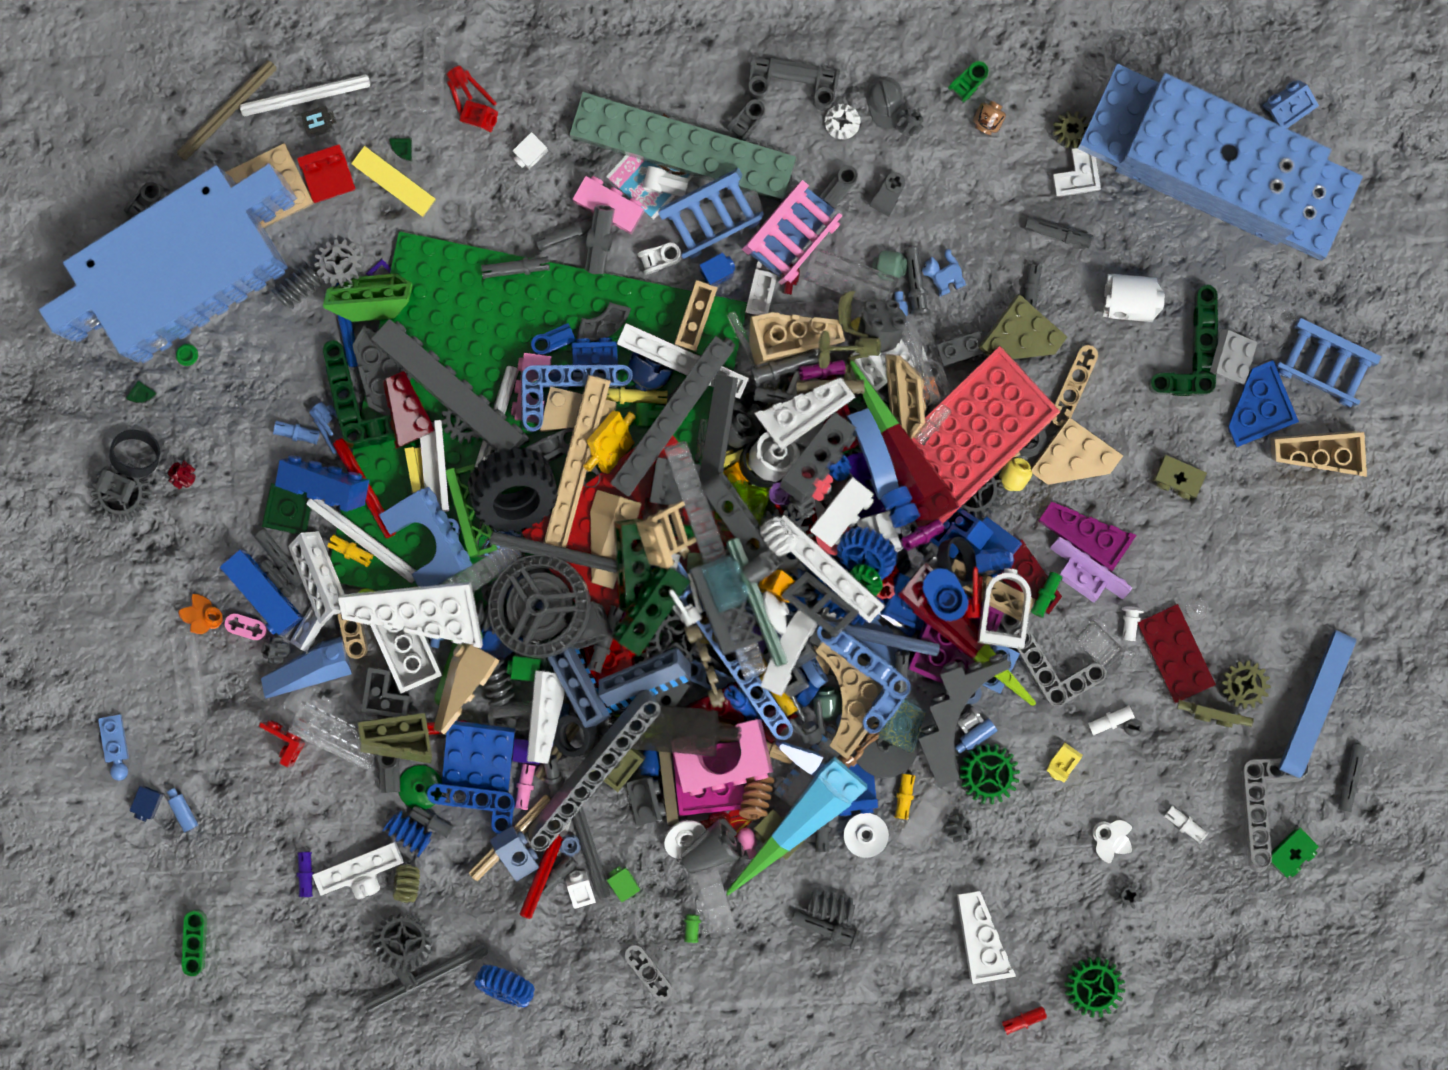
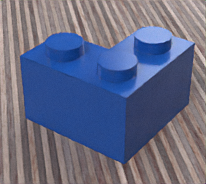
M959 508L943 524L944 532L932 537L929 542L938 549L943 541L962 537L981 550L994 532L979 519ZM951 544L949 549V557L952 559L960 551L954 544Z

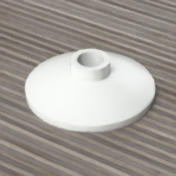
M766 591L763 593L766 613L776 631L783 634L787 628L786 615L789 614L788 607L785 602L780 603L775 595Z
M872 813L855 815L848 821L844 829V841L847 848L856 856L863 858L874 857L881 853L886 847L889 838L885 822ZM868 830L870 832V836L868 838H863V831Z
M692 820L675 824L668 830L664 838V847L667 853L676 859H681V854L706 829L701 823Z

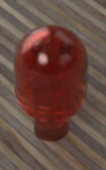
M719 811L708 815L709 819L699 821L707 829L719 819H725L731 823V817L727 812Z

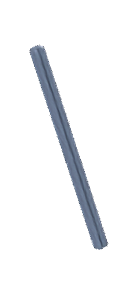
M746 602L742 611L755 616L751 604ZM789 612L786 615L787 624L790 623L796 613ZM824 619L825 621L832 622V623H834L835 625H837V624L839 623V622H836V621H831V620H826V619ZM848 625L843 629V631L848 632L859 640L937 656L940 645L937 643L859 626ZM822 628V630H821L822 632H827V633H829V632L826 631L824 628Z

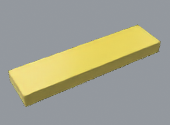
M365 146L351 163L422 217H424L436 201L433 196Z

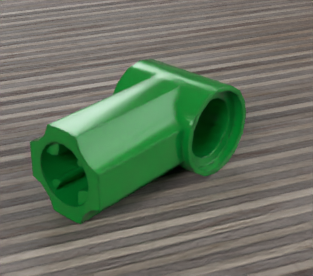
M636 403L635 426H651L666 405Z

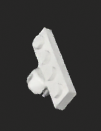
M393 842L315 873L312 876L320 896L344 886H349L356 899H363L380 890L377 881L378 873L400 865L404 861L397 843Z

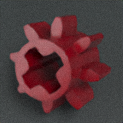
M185 460L181 464L176 462L169 468L168 476L171 478L168 481L179 490L182 486L188 488L196 479V475L193 473L196 469Z

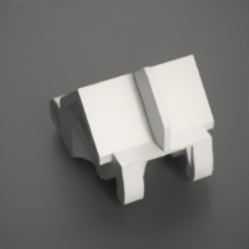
M890 511L860 518L857 521V527L859 526L864 529L867 526L871 531L875 529L876 533H883L885 539H890L895 546L894 549L901 548L898 534L902 533L901 528L893 527L889 519Z

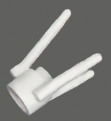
M690 573L688 578L695 607L692 604L684 607L673 590L669 591L676 602L673 610L678 614L682 623H685L686 627L702 619L700 613L703 612ZM660 587L659 592L661 593L663 591L662 587Z

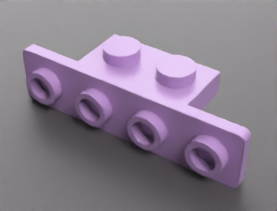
M1058 537L1050 547L1051 550L1068 561L1059 574L1063 577L1062 581L1095 603L1104 588H1107L1121 599H1124L1131 591L1132 587L1124 579L1115 576L1105 566L1091 559L1088 554L1075 548L1068 540Z

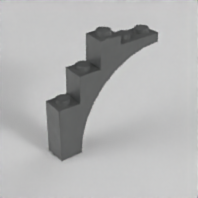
M996 654L984 663L980 661L974 662L967 669L963 661L958 663L951 661L941 669L940 675L948 694L940 693L933 697L929 707L937 726H926L919 734L920 744L938 787L960 779L954 743L955 729L959 716L969 698L981 685L993 676L1011 668V660L1008 654L1003 656L1002 654Z

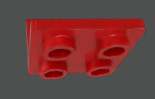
M340 144L297 158L314 203L325 201L356 189Z
M273 720L260 722V728L290 743L282 748L279 757L282 759L279 763L285 767H292L305 745V742L301 740L302 736L293 731L285 732L281 730L283 726Z

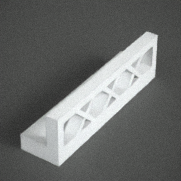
M441 420L431 422L435 431L420 438L424 488L430 487L435 493L441 509L445 512L449 511L442 423Z
M319 531L300 533L288 548L319 624H323L334 614H341L338 598L340 595H344V591ZM299 545L301 548V556L297 548ZM307 565H308V567H309V575H308L307 570H306V569H307ZM315 585H316V587H317V594L315 593V590H314ZM323 604H324V607H325V609H326V612H325V613H324L323 610H322V605H323Z

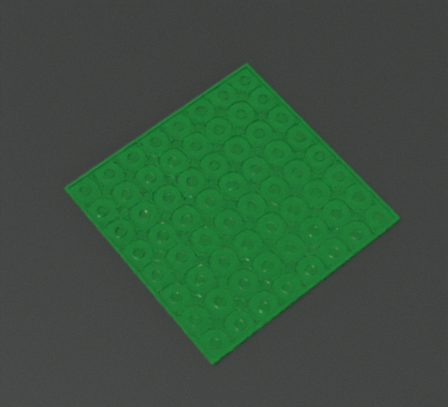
M399 232L390 274H398L407 281H410L412 289L409 302L394 319L390 320L393 323L396 321L401 323L407 329L405 333L409 337L413 335L423 343L421 347L425 351H433L440 358L438 362L444 367L446 365L450 366L457 373L455 377L460 381L466 380L473 387L471 391L477 396L482 394L490 402L488 406L492 409L494 408L506 367L513 366L518 369L519 358H523L524 353L534 354L531 342L536 335L544 334L568 323L576 340L582 318L592 319L600 316L607 309L610 302L631 308L624 325L616 333L607 337L612 338V342H618L625 324H629L674 345L692 292L606 273L591 274L585 269L552 262L540 264H550V271L530 272V275L521 273L483 279L482 273L490 272L491 270L482 271L481 265L519 261L525 257ZM715 296L697 350L693 354L701 357L715 336L722 341L729 338L734 342L735 347L723 364V367L734 371L748 302ZM389 319L380 320L379 330ZM539 340L535 344V348L539 351H544L548 347L544 340ZM572 343L546 355L551 356V365H573ZM617 345L618 365L628 367L633 351ZM617 370V380L625 382L627 379L626 372ZM674 370L667 384L656 390H668V397L683 382L687 375ZM521 371L518 372L516 380H520ZM412 378L410 382L430 421L435 422L436 420L442 421L446 419L442 416V412H448V409ZM632 380L623 386L625 389H637L635 387L636 383ZM514 384L505 412L507 417L505 420L510 425L515 423L529 438V442L521 446L520 450L562 431L541 432L540 429L534 432L526 431L521 421H516L515 415H511L513 402H517L518 393H515ZM709 385L673 434L694 464L700 466L702 464L714 387ZM543 387V401L546 403L550 390L549 387ZM568 387L567 391L583 394L585 387ZM365 393L360 416L361 421L383 417V414L368 406ZM530 393L532 398L538 400L536 394ZM614 401L617 403L615 411L620 412L623 419L628 412L633 413L636 417V403L624 402V404H620V402ZM452 415V416H451V424H452V426H453V428H454V426H455L454 424H455L457 421H456V418H454V416ZM635 420L630 424L628 429L634 444L626 454L638 445L651 426H635ZM526 422L527 425L532 428L538 425L535 423ZM442 425L445 470L475 465L483 439L476 440L473 437L470 444L467 439L459 443L458 437L452 440L450 437L452 432L446 434L444 429L447 426ZM465 430L463 433H469L472 430ZM573 432L565 434V443L570 444ZM357 433V435H356V440H357V439L359 438V436H360V434H358V433ZM420 438L395 449V440L353 449V456L366 479H369V484L384 511L413 494L405 448L421 447ZM566 454L549 462L557 489ZM596 464V467H597L599 473H601V470H600L598 464ZM471 471L459 474L461 483L467 487ZM588 472L584 480L588 483L597 475L594 472ZM446 475L449 511H445L448 518L456 520L460 526ZM512 486L503 490L500 494L515 493L526 486ZM462 487V488H463V492H464V494H465V492H466L467 489L464 488V487ZM468 494L466 503L473 508L470 494ZM366 502L365 506L349 511L341 510L340 514L416 571L429 564L436 554L437 545L435 537L431 530L421 523L414 522L396 532L394 536L386 538ZM468 508L469 514L471 515L473 510ZM474 515L472 524L479 529L480 519ZM451 523L450 525L452 529L455 531L456 528H454L453 523ZM337 528V537L349 543L354 542L357 544V547L370 553L368 550H366L364 547H362L360 544H358L356 541H354L352 538H350L348 535H346L344 532ZM461 529L458 536L463 549L468 553ZM474 530L475 535L477 536L479 532ZM334 549L332 550L331 562L340 583L378 591L418 587L416 581L409 582L376 556L370 559L371 563L366 567L351 558L348 560L344 558L343 554ZM523 551L521 552V558L536 555ZM470 557L471 567L441 585L471 582L475 605L482 600L483 608H485L488 603L483 597L481 588L497 580L502 572L505 561ZM507 599L504 602V610L507 609ZM672 620L667 624L675 629L680 622ZM639 623L634 625L633 630L639 627ZM661 632L659 634V642L662 640Z

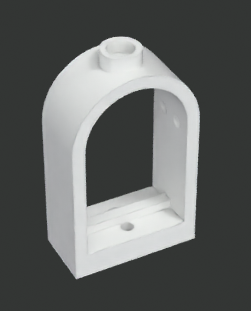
M1004 568L1003 574L996 576L987 584L983 596L977 643L1017 649L1024 648L1031 591L1028 583L1021 576L1017 575L1018 570ZM999 580H1013L1023 590L1024 602L1019 635L986 631L991 589Z

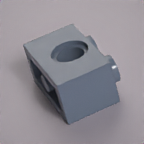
M511 826L490 839L496 854L516 882L539 868L536 859L539 857L532 847L528 848L526 846L528 841L522 831L517 833L515 828Z

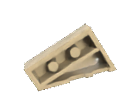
M550 387L543 416V425L540 431L548 432L574 428L583 394ZM605 400L599 426L613 410H616V402Z

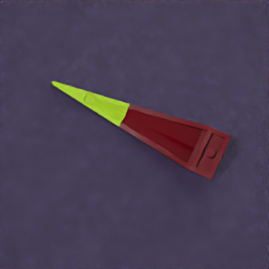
M926 562L923 563L898 596L913 609V613L974 661H980L981 663L989 661V658L996 655V653L989 644L977 643L979 631L970 618H963L962 616L954 621H946L939 618L933 611L925 596L923 582L926 576L934 569ZM1009 670L995 675L998 680L1030 705L1034 706L1036 704L1035 700Z

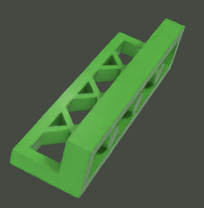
M474 464L459 469L451 468L446 470L468 555L472 558L498 551L497 545L491 544L492 547L479 550L477 541L481 534L490 539L493 530L489 525L486 526L484 524L479 530L472 524L475 512L466 503L469 486L467 487L461 483L459 474L467 471L472 472L475 467ZM462 487H464V488L467 489L466 492H465V494H464V492H463V488H462ZM468 508L473 510L471 515L469 514ZM485 527L487 528L488 534L483 532ZM474 530L479 532L477 536L475 535Z

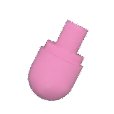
M742 828L737 834V839L742 844L743 849L747 851L749 859H752L757 854L755 850L757 839L750 828Z

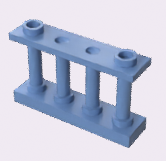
M739 167L659 209L658 214L663 220L667 217L669 220L672 219L687 246V249L681 255L683 259L688 256L691 259L702 253V249L747 226L751 229L761 223L760 220L764 215L763 212L753 213L738 186L740 184L739 180L743 176ZM726 187L728 190H731L746 219L736 224L733 223L719 197V191ZM706 197L708 200L711 199L726 229L716 234L713 232L699 206L701 204L700 200ZM687 207L689 210H692L707 239L697 244L693 241L680 217V211Z
M1302 318L1298 319L1294 329L1298 330L1299 336L1286 363L1279 362L1276 364L1279 374L1288 379L1294 377L1340 399L1339 403L1351 408L1352 405H1359L1360 400L1354 398L1360 382L1367 368H1370L1371 365H1378L1382 356ZM1313 337L1318 340L1319 346L1304 374L1293 369L1307 338ZM1332 346L1338 349L1339 356L1326 383H1323L1313 377L1327 348ZM1353 356L1359 359V366L1346 393H1343L1333 387L1347 358Z

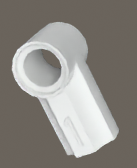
M648 166L642 188L655 193L664 192L682 197L686 194L689 179L669 174L667 171L657 167Z

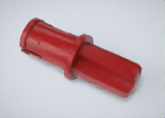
M1041 1006L1023 1014L1020 1012V1015L1002 1021L1006 1034L1009 1035L1025 1027L1028 1029V1026L1046 1019L1047 1014Z

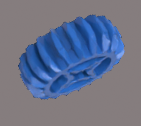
M858 526L856 529L851 528L842 535L837 547V556L840 557L839 562L845 564L844 569L852 570L857 564H865L873 568L879 574L881 580L891 574L896 565L897 552L894 550L895 546L889 544L890 539L883 537V533L878 534L875 529L871 531L867 526L864 529Z
M483 965L475 977L474 984L481 992L512 1006L526 1007L534 996L535 988L530 981L504 968Z

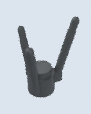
M793 696L791 700L798 708L797 713L803 724L802 729L793 719H790V723L801 736L803 743L813 745L820 742L823 737L822 734L826 732L823 726L821 700L818 699L816 701L818 724H816L814 721L806 720L796 697Z

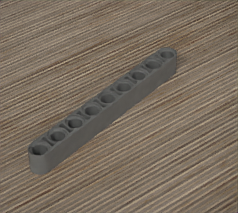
M641 691L530 824L527 834L531 847L534 850L543 851L552 844L658 716L660 706L652 691Z

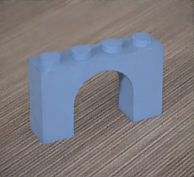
M430 487L415 492L379 515L389 534L398 532L414 522L427 526L433 533L437 545L433 560L412 573L418 587L441 585L472 566L468 553L463 549L457 533L452 529L446 513L441 509L437 497Z

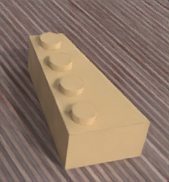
M1362 431L1270 438L1271 458L1273 461L1367 477L1365 436Z

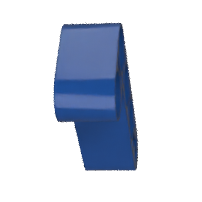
M434 783L427 790V797L434 804L492 811L491 827L496 834H500L512 826L514 798L509 792ZM438 787L440 792L447 793V788H450V802L445 801L446 796H439V799L435 800L434 795H431V791H435ZM462 790L465 792L466 798L463 802L458 803L454 801L453 794L455 791ZM479 793H485L488 796V801L485 805H478L475 798ZM501 796H508L510 798V805L508 807L501 808L498 806V799ZM504 818L507 820V827L504 830L495 828V821L497 819Z

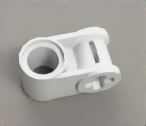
M667 243L637 253L638 257H641L645 269L643 271L644 275L652 274L677 264L682 257L681 250L674 243ZM669 248H674L677 250V256L671 260L665 257L666 251Z

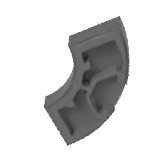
M609 302L607 309L600 316L592 319L582 318L577 339H590V342L599 341V338H607L613 335L624 325L631 308Z

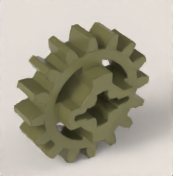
M1238 661L1237 668L1229 666L1231 673L1223 674L1227 681L1221 682L1222 685H1226V689L1222 693L1229 694L1226 699L1227 701L1235 700L1233 706L1237 707L1241 703L1242 709H1246L1247 704L1251 708H1255L1256 701L1262 704L1261 697L1269 696L1265 689L1271 688L1270 685L1266 684L1270 677L1263 676L1266 670L1265 668L1258 670V663L1250 666V661H1246L1243 666ZM1241 670H1248L1244 676L1235 675ZM1256 676H1258L1260 680V687L1257 686L1255 680ZM1249 680L1250 689L1245 688L1243 691L1244 686L1241 682ZM1232 683L1235 684L1237 690L1235 694L1232 690ZM1250 693L1256 694V696H1255L1254 698L1249 699V700H1244V698H1246L1247 694H1250Z

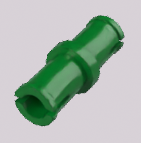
M1049 572L1043 588H1040L1038 591L1039 596L1030 610L1031 613L1041 618L1044 617L1050 602L1055 599L1054 594L1063 579L1062 576Z

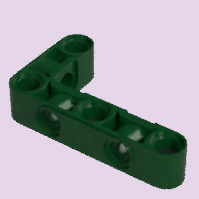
M1204 285L1195 293L1192 373H1157L1151 377L1148 384L1149 389L1154 394L1204 396L1215 389L1216 374L1211 373L1210 370L1218 345V294L1213 286ZM1203 290L1210 292V301L1202 300L1201 292ZM1201 335L1209 336L1211 340L1209 346L1201 344ZM1156 378H1162L1165 381L1164 389L1160 390L1155 387L1154 381ZM1201 379H1206L1209 382L1210 387L1207 391L1199 387Z
M335 340L326 342L323 346L326 372L339 426L346 445L351 449H359L396 440L394 430L391 428V415L361 421L357 398L342 345ZM332 349L339 350V354L335 357L328 355ZM341 391L349 392V396L345 399L338 397ZM356 432L360 434L359 438L355 441L348 439L351 433Z

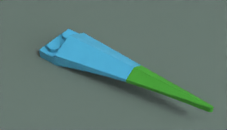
M833 757L818 771L770 838L727 889V895L737 890L850 807L851 803L867 789V784L836 757Z

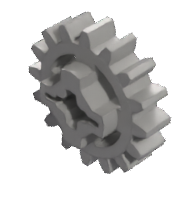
M337 239L334 240V245L326 242L327 248L320 247L321 255H315L317 263L314 266L318 270L319 278L323 277L322 279L325 284L330 281L333 287H335L336 283L344 287V282L346 281L351 285V278L358 279L357 271H363L360 264L364 263L360 250L356 249L354 243L348 246L345 239L342 241V244H339Z

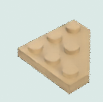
M1068 417L1031 467L1032 474L1049 485L1110 474L1123 455Z

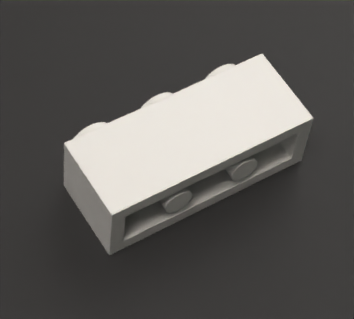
M851 477L813 524L810 531L830 547L834 543L838 546L848 526L852 528L860 519L857 515L862 508L867 510L873 503L874 499L871 498L874 495L873 492L854 477Z

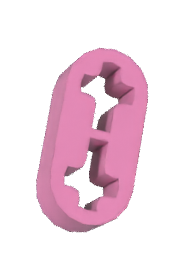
M231 614L225 620V628L232 634L252 640H261L267 634V627L260 620L240 614ZM237 617L239 618L238 622L245 624L244 628L236 627L233 630V625L230 624V621L235 620ZM259 624L262 634H257L255 637L253 636L254 632L247 629L248 626L256 627Z

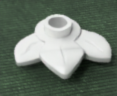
M1116 820L1112 823L1103 821L1094 826L1092 834L1093 838L1097 841L1096 852L1103 861L1111 863L1114 852L1118 854L1132 852L1131 842L1126 836L1131 831L1132 826L1122 820ZM1103 828L1108 832L1105 837H1101L1099 833Z

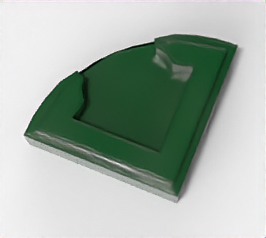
M389 138L394 153L403 160L412 161V138Z
M138 380L125 399L134 403H144L152 400L157 393Z

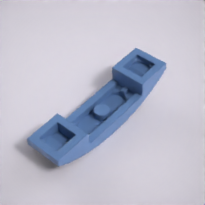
M869 409L850 414L847 418L849 423L856 427L854 436L859 441L872 476L871 482L877 498L880 500L886 493L899 488L881 432Z

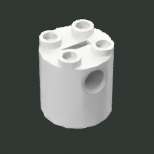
M1108 274L1104 290L1106 301L1103 308V317L1153 322L1163 310L1165 292L1155 277Z

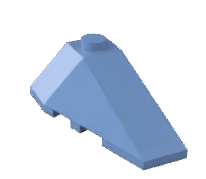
M339 636L322 641L307 652L300 654L262 677L261 681L265 699L351 675L349 657L345 650L343 637Z

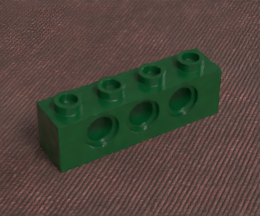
M640 518L614 522L619 608L624 613L636 601L641 588L649 582L653 573L636 524L639 521H644ZM637 539V545L631 549V542ZM636 561H638V568L633 571L632 566ZM640 583V589L634 593L635 585ZM652 604L647 606L646 611L652 608Z
M657 566L649 582L641 588L636 601L628 607L623 620L615 626L611 637L640 656L676 603L669 591L673 590L679 598L690 583V580L671 567ZM665 585V589L659 593L660 587ZM652 604V608L646 612L647 606ZM639 623V627L633 631L634 625Z

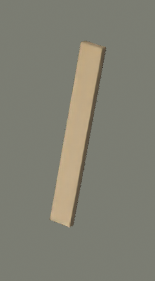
M588 375L557 489V502L554 508H552L543 543L563 548L567 546L587 471L583 465L591 456L587 440L599 426L610 380Z

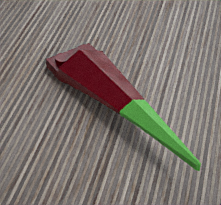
M850 360L856 379H864L863 397L884 439L899 488L904 486L908 488L912 496L910 502L916 505L920 513V517L915 520L917 526L928 525L959 508L948 485L916 446L857 364Z

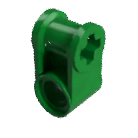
M981 61L972 63L949 85L948 89H953L962 98L961 101L965 103L987 79L988 66ZM980 67L984 70L985 74L981 78H976L973 76L972 70Z

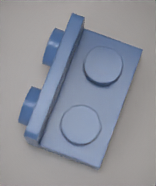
M1300 80L1289 83L1286 89L1279 94L1272 95L1263 104V107L1270 112L1276 124L1286 129L1319 106L1308 85Z

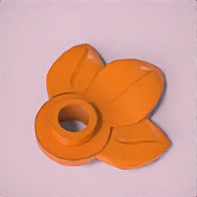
M192 594V606L178 611L180 618L184 622L191 624L190 632L195 634H204L209 629L218 628L223 621L221 611L213 607L209 599L198 594Z

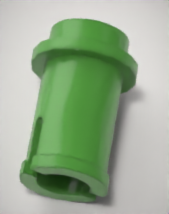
M686 914L684 922H686L684 942H699L700 915Z

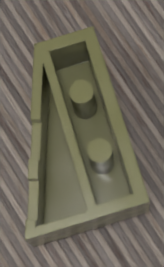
M425 713L358 722L357 732L361 752L431 764L432 752Z

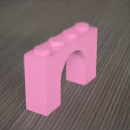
M761 719L736 725L741 746V758L738 765L726 774L715 773L705 765L697 735L671 740L683 793L690 792V796L704 793L703 789L708 787L715 791L725 788L724 784L733 782V786L747 783L746 778L754 777L755 781L768 778L767 773H772L773 768Z

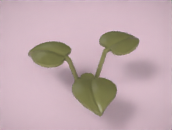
M848 291L841 296L838 315L843 331L861 337L860 340H856L855 346L829 347L830 336L828 331H822L819 339L820 368L825 369L828 367L830 351L855 350L856 353H859L858 355L849 354L848 363L845 364L844 380H856L850 360L855 362L859 358L879 356L881 351L880 338H868V334H862L850 329L852 298L856 291Z

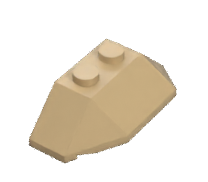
M885 354L890 411L912 439L925 423L926 404L923 397L924 381L922 374L900 355Z

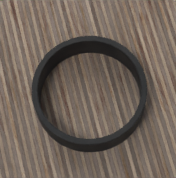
M126 430L119 433L113 439L109 454L110 462L119 473L133 478L144 477L156 469L160 458V446L157 440L147 432ZM136 439L150 445L156 454V459L149 466L132 468L121 463L116 458L113 449L124 440Z
M759 438L750 442L742 451L739 461L740 469L744 477L751 484L762 488H770L777 482L757 478L751 473L746 463V452L749 447L758 441Z
M962 537L943 541L937 550L938 568L947 569L955 575L949 560V549L951 544H954L962 553L966 565L965 579L963 582L959 579L958 581L962 587L971 585L973 583V568L977 567L975 552L972 546Z

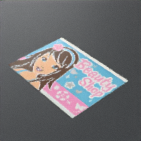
M625 155L606 177L629 198H634L642 203L641 207L652 219L658 216L659 209L668 204L675 195L664 192L655 193L643 189L642 185L647 167H657L667 171L669 174L685 177L689 180L693 177L690 174Z

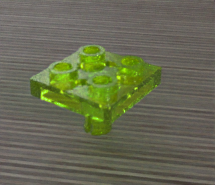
M737 480L735 483L730 482L760 524L769 500L770 488L748 485L745 480L743 484L742 480ZM726 500V508L733 511V503ZM715 511V519L722 520L718 512Z

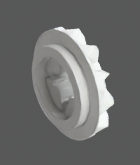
M837 104L830 108L825 116L826 130L837 139L851 138L860 127V116L856 109L848 104ZM846 113V120L852 124H844L842 129L839 130V122L834 119H840Z

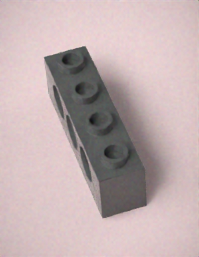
M834 412L783 477L780 488L800 502H803L806 497L811 498L817 489L815 486L817 482L825 480L830 472L828 468L831 464L834 463L836 465L843 456L841 451L844 447L849 448L856 439L854 436L856 427ZM834 439L838 442V444L832 445L828 442V440ZM815 456H822L825 461H817ZM808 472L812 475V478H805L802 476V473Z

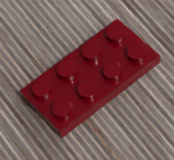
M1178 604L1138 622V627L1174 704L1178 703L1179 700H1185L1216 685Z

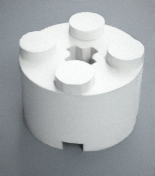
M768 432L764 433L750 450V469L765 480L777 482L783 479L800 457V449L798 450L796 445L797 441L795 440L781 450Z

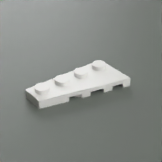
M535 672L527 759L529 762L548 763L565 695V689L556 673Z
M974 891L957 894L970 983L975 984L1015 977L1016 975L999 940L1000 937L991 921L990 913L981 892Z

